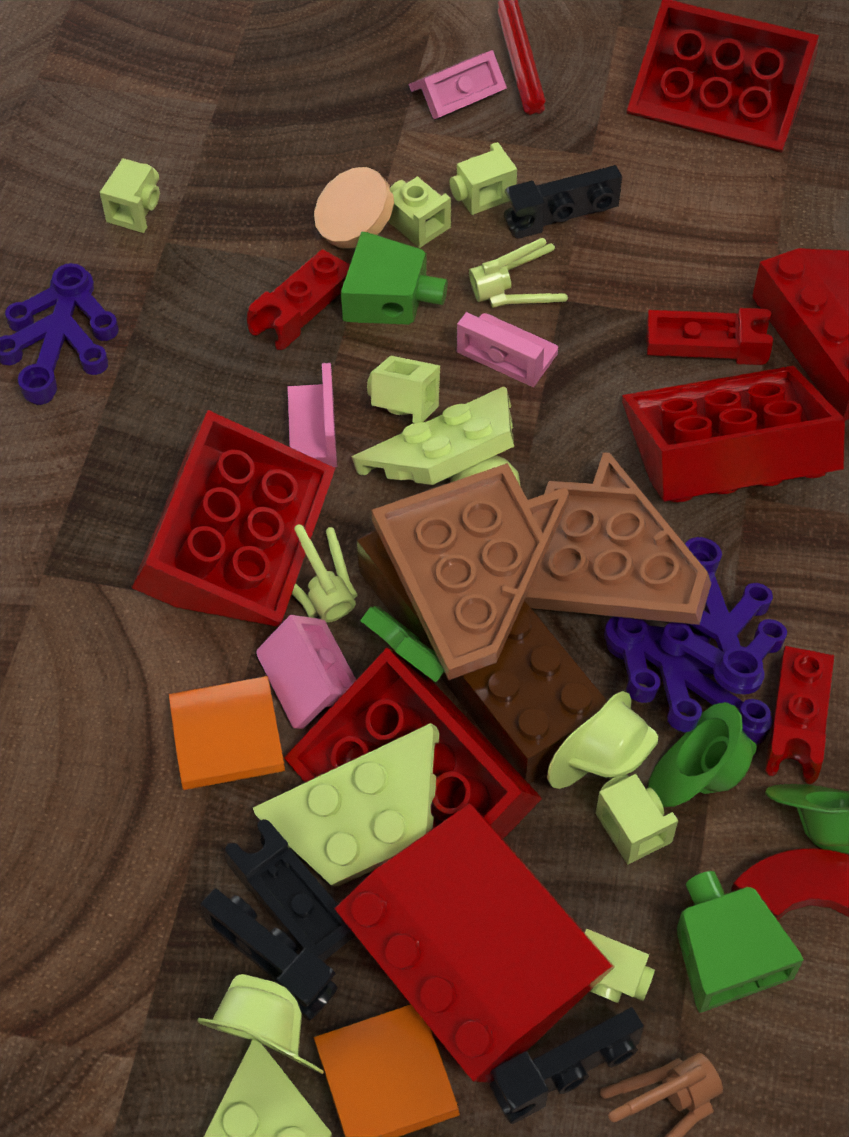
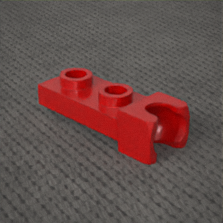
M321 249L273 292H264L249 306L247 325L252 335H259L266 329H275L278 335V340L275 341V348L277 350L287 348L301 335V328L341 294L350 264Z
M739 308L738 314L648 310L647 355L736 359V364L765 365L770 359L773 345V337L767 334L772 313L768 309Z
M790 646L784 647L765 764V772L769 776H775L778 773L779 765L783 760L793 759L798 761L803 767L804 782L813 784L817 781L824 759L825 732L835 655Z

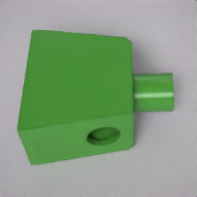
M361 231L341 290L343 321L409 325L414 322L420 301L444 305L448 279L427 276L426 253L422 249Z
M714 871L700 873L686 882V888L693 900L694 906L686 908L681 912L677 925V935L699 1013L795 978L803 958L754 888L746 887L725 894Z

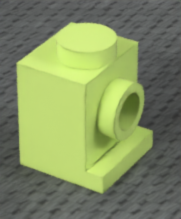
M498 142L490 145V152L457 163V175L449 180L451 192L458 202L462 201L470 214L474 215L510 201L505 194V189L517 184V168Z
M122 158L100 191L106 222L141 233L145 232L147 229L145 216L149 210L155 209L160 194L159 187L156 186L159 174L152 166Z
M418 176L408 183L404 180H399L390 187L394 197V206L388 222L418 248H421L451 228V197L446 193L441 196Z
M390 355L369 375L367 393L371 396V405L386 408L390 413L396 415L413 414V423L424 422L439 407L440 365Z
M627 774L614 777L605 783L601 791H599L595 814L627 865L673 842L678 823L676 816L673 812L664 816V808L657 793L650 787L645 789L636 774L630 777Z
M586 929V935L615 966L590 992L616 1003L619 1002L622 993L644 1001L655 969L645 966L649 954Z

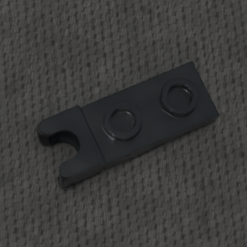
M614 165L537 186L533 180L509 186L505 189V194L510 200L512 208L504 211L506 223L513 236L520 239L542 233L543 226L618 207L622 175L617 166Z
M262 819L258 822L257 826L258 831L262 834L261 845L263 848L257 853L250 854L243 851L236 843H230L225 848L226 861L234 874L249 891H252L301 951L307 948L319 959L325 961L356 935L334 909L338 906L336 901L294 852L289 849L288 842L271 822Z
M215 888L201 902L206 924L277 981L279 985L287 988L297 1000L302 1016L308 1021L312 1020L336 993L338 987L331 981L336 975L334 970L307 948H304L298 955L296 953L298 947L294 941L280 929L274 927L271 931H268L255 920L258 917L256 912L241 897L233 895L229 899Z
M630 1007L533 1060L528 1052L525 1051L494 1068L490 1072L494 1081L489 1085L509 1123H517L544 1108L549 1092L557 1089L559 1094H565L579 1087L589 1078L587 1072L606 1062L608 1067L611 1068L631 1058L638 1051L636 1045L640 1042L644 1025L634 1008Z

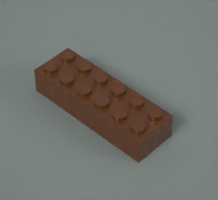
M377 530L357 540L359 572L395 619L414 633L420 642L434 651ZM525 600L496 663L448 680L445 671L440 676L493 746L529 784L548 773L549 765L562 743L608 702Z

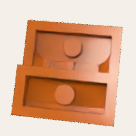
M268 676L169 694L183 790L285 771Z
M411 1004L314 1037L316 1049L345 1137H400L460 1115L431 1029Z

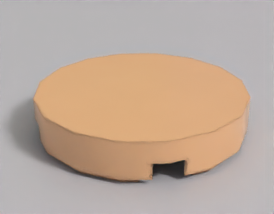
M368 167L352 168L336 176L326 185L318 197L314 211L315 226L322 237L330 244L342 249L356 248L361 231L378 235L390 219L394 206V197L390 191V185L379 172Z

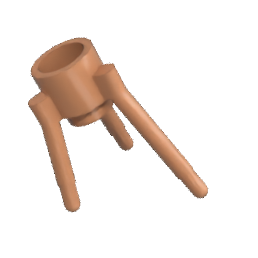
M698 1052L685 1061L676 1058L663 1067L603 1087L600 1090V1095L602 1098L607 1099L662 1081V1085L610 1111L608 1118L611 1122H618L667 1097L675 1109L682 1111L687 1108L689 1112L665 1137H684L698 1121L714 1112L710 1100L723 1093L721 1079L709 1059Z

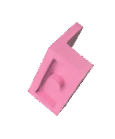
M493 50L476 55L408 84L411 92L422 89L433 119L442 117L507 88Z
M466 312L457 323V353L533 388L558 354V346L487 313L476 317Z
M322 363L323 384L288 386L289 443L291 448L332 467H337L331 363Z
M289 615L256 651L257 657L292 727L295 729H304L325 707H332L356 681L325 620Z

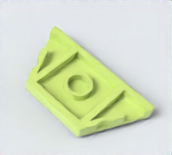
M503 386L466 404L450 406L443 411L442 415L427 422L413 423L407 426L403 433L353 455L352 460L356 472L360 475H366L372 469L378 467L384 468L388 479H409L416 483L434 485L514 447L513 425L509 410L511 402L507 388Z
M430 723L253 807L254 813L260 820L266 819L270 821L288 842L291 849L330 885L339 887L377 869L433 829L434 817L431 814L430 807L436 791V775L433 774L435 743H439V731L435 725Z
M253 1039L204 1137H332V1133L262 1043Z

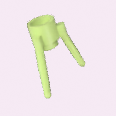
M540 238L498 259L470 268L469 278L477 301L489 300L492 308L505 304L566 302L568 296L564 293L507 295L504 293V290L511 288L508 270L554 251L555 246L552 243L546 245V240Z
M300 524L296 525L294 530L317 576L308 584L310 589L308 595L296 583L292 595L303 605L309 617L316 618L319 616L321 620L326 622L336 621L353 610L356 605L354 599L358 594L350 582L335 530L332 527H328L326 535L337 576L332 571L326 570L304 527Z

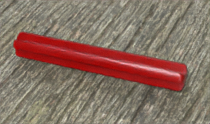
M499 0L498 15L523 109L528 115L534 113L541 114L545 110L544 103L546 100L518 0Z

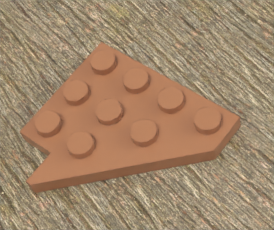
M603 453L593 484L548 481L544 494L566 487L569 491L567 507L525 598V602L530 608L700 625L711 587L708 572L610 453Z
M506 463L371 510L372 522L448 680L497 662L567 507L569 491L566 487L528 500L509 464Z

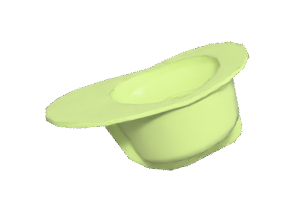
M624 691L618 692L599 712L578 727L562 743L548 768L547 779L549 784L558 789L568 787L584 777L588 772L605 778L620 777L631 773L644 762L658 744V735L655 730L647 725L644 719L631 710L630 694Z
M245 974L237 975L232 980L212 1020L198 1018V1023L248 1040L255 1039L320 1074L324 1072L298 1056L302 1013L297 1000L289 990L275 982Z

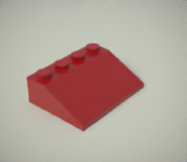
M662 0L626 110L627 114L783 153L817 56L819 35L682 2Z
M797 248L761 261L752 298L760 309L771 311L770 323L823 397L845 418V421L849 420V250Z
M795 366L622 395V404L649 480L664 502H685L692 499L693 496L710 493L730 494L737 491L738 488L754 485L775 486L783 480L799 477L820 478L825 476L827 472L844 470L845 418Z
M207 410L192 437L131 588L177 608L279 627L306 554L294 530L295 526L302 525L309 539H311L336 468Z
M388 647L284 757L306 783L431 723L439 731V743H435L433 774L436 775V791L430 807L431 814L434 817L433 828L471 803L503 839L543 799L427 675Z
M471 803L375 869L334 908L473 1082L491 1083L494 1081L490 1073L494 1068L529 1050L615 968Z

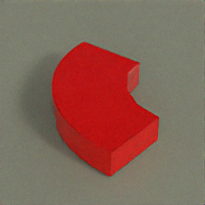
M817 848L796 849L777 853L759 861L742 873L733 883L731 891L734 892L746 887L754 888L777 921L789 911L806 906L831 908L849 917V855Z

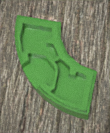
M374 606L368 609L360 621L384 639L397 654L437 682L444 669L435 651L420 642L414 633L382 608Z

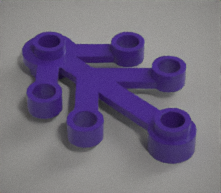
M69 263L58 267L52 275L50 288L23 302L12 303L5 311L9 327L17 332L0 337L1 364L14 365L18 363L23 357L22 349L44 338L36 364L25 367L18 376V383L23 397L33 404L43 405L50 402L57 391L54 370L65 338L79 354L84 372L90 375H98L103 373L108 367L105 349L100 345H95L72 318L75 306L77 305L90 319L93 336L100 341H108L115 338L119 331L115 315L105 311L91 295L94 290L93 278L81 265ZM55 305L52 314L34 323L33 315ZM20 315H25L22 318H15ZM109 324L105 328H100L101 325ZM13 348L9 352H3L6 349ZM92 358H99L97 361L94 362L89 361Z
M691 538L685 545L708 572L711 587L700 625H690L715 639L718 648L694 636L692 630L687 625L671 622L665 626L660 639L661 648L673 656H682L688 653L713 668L714 677L719 685L732 693L742 695L754 693L761 687L765 677L762 660L768 653L778 652L782 648L787 637V629L779 621L765 619L759 623L754 640L747 647H741L737 636L754 616H761L767 613L773 599V593L763 584H748L744 589L741 600L729 613L715 577L722 557L720 547L707 538Z
M615 616L607 622L604 630L606 646L614 656L624 660L629 679L626 691L633 700L641 703L651 702L655 698L660 686L658 675L652 670L647 669L646 658L660 668L670 708L667 720L674 729L681 732H690L696 728L701 717V706L695 700L689 698L688 687L712 705L726 702L736 706L742 715V730L756 745L764 742L773 723L770 709L765 703L757 699H748L743 702L704 674H714L713 668L692 655L686 653L682 656H673L666 653L660 645V639L665 627L649 626L642 619ZM685 623L692 630L694 636L710 643L712 637ZM638 683L644 684V685H646L647 687H643V686L639 685ZM680 712L686 713L690 717L684 716Z

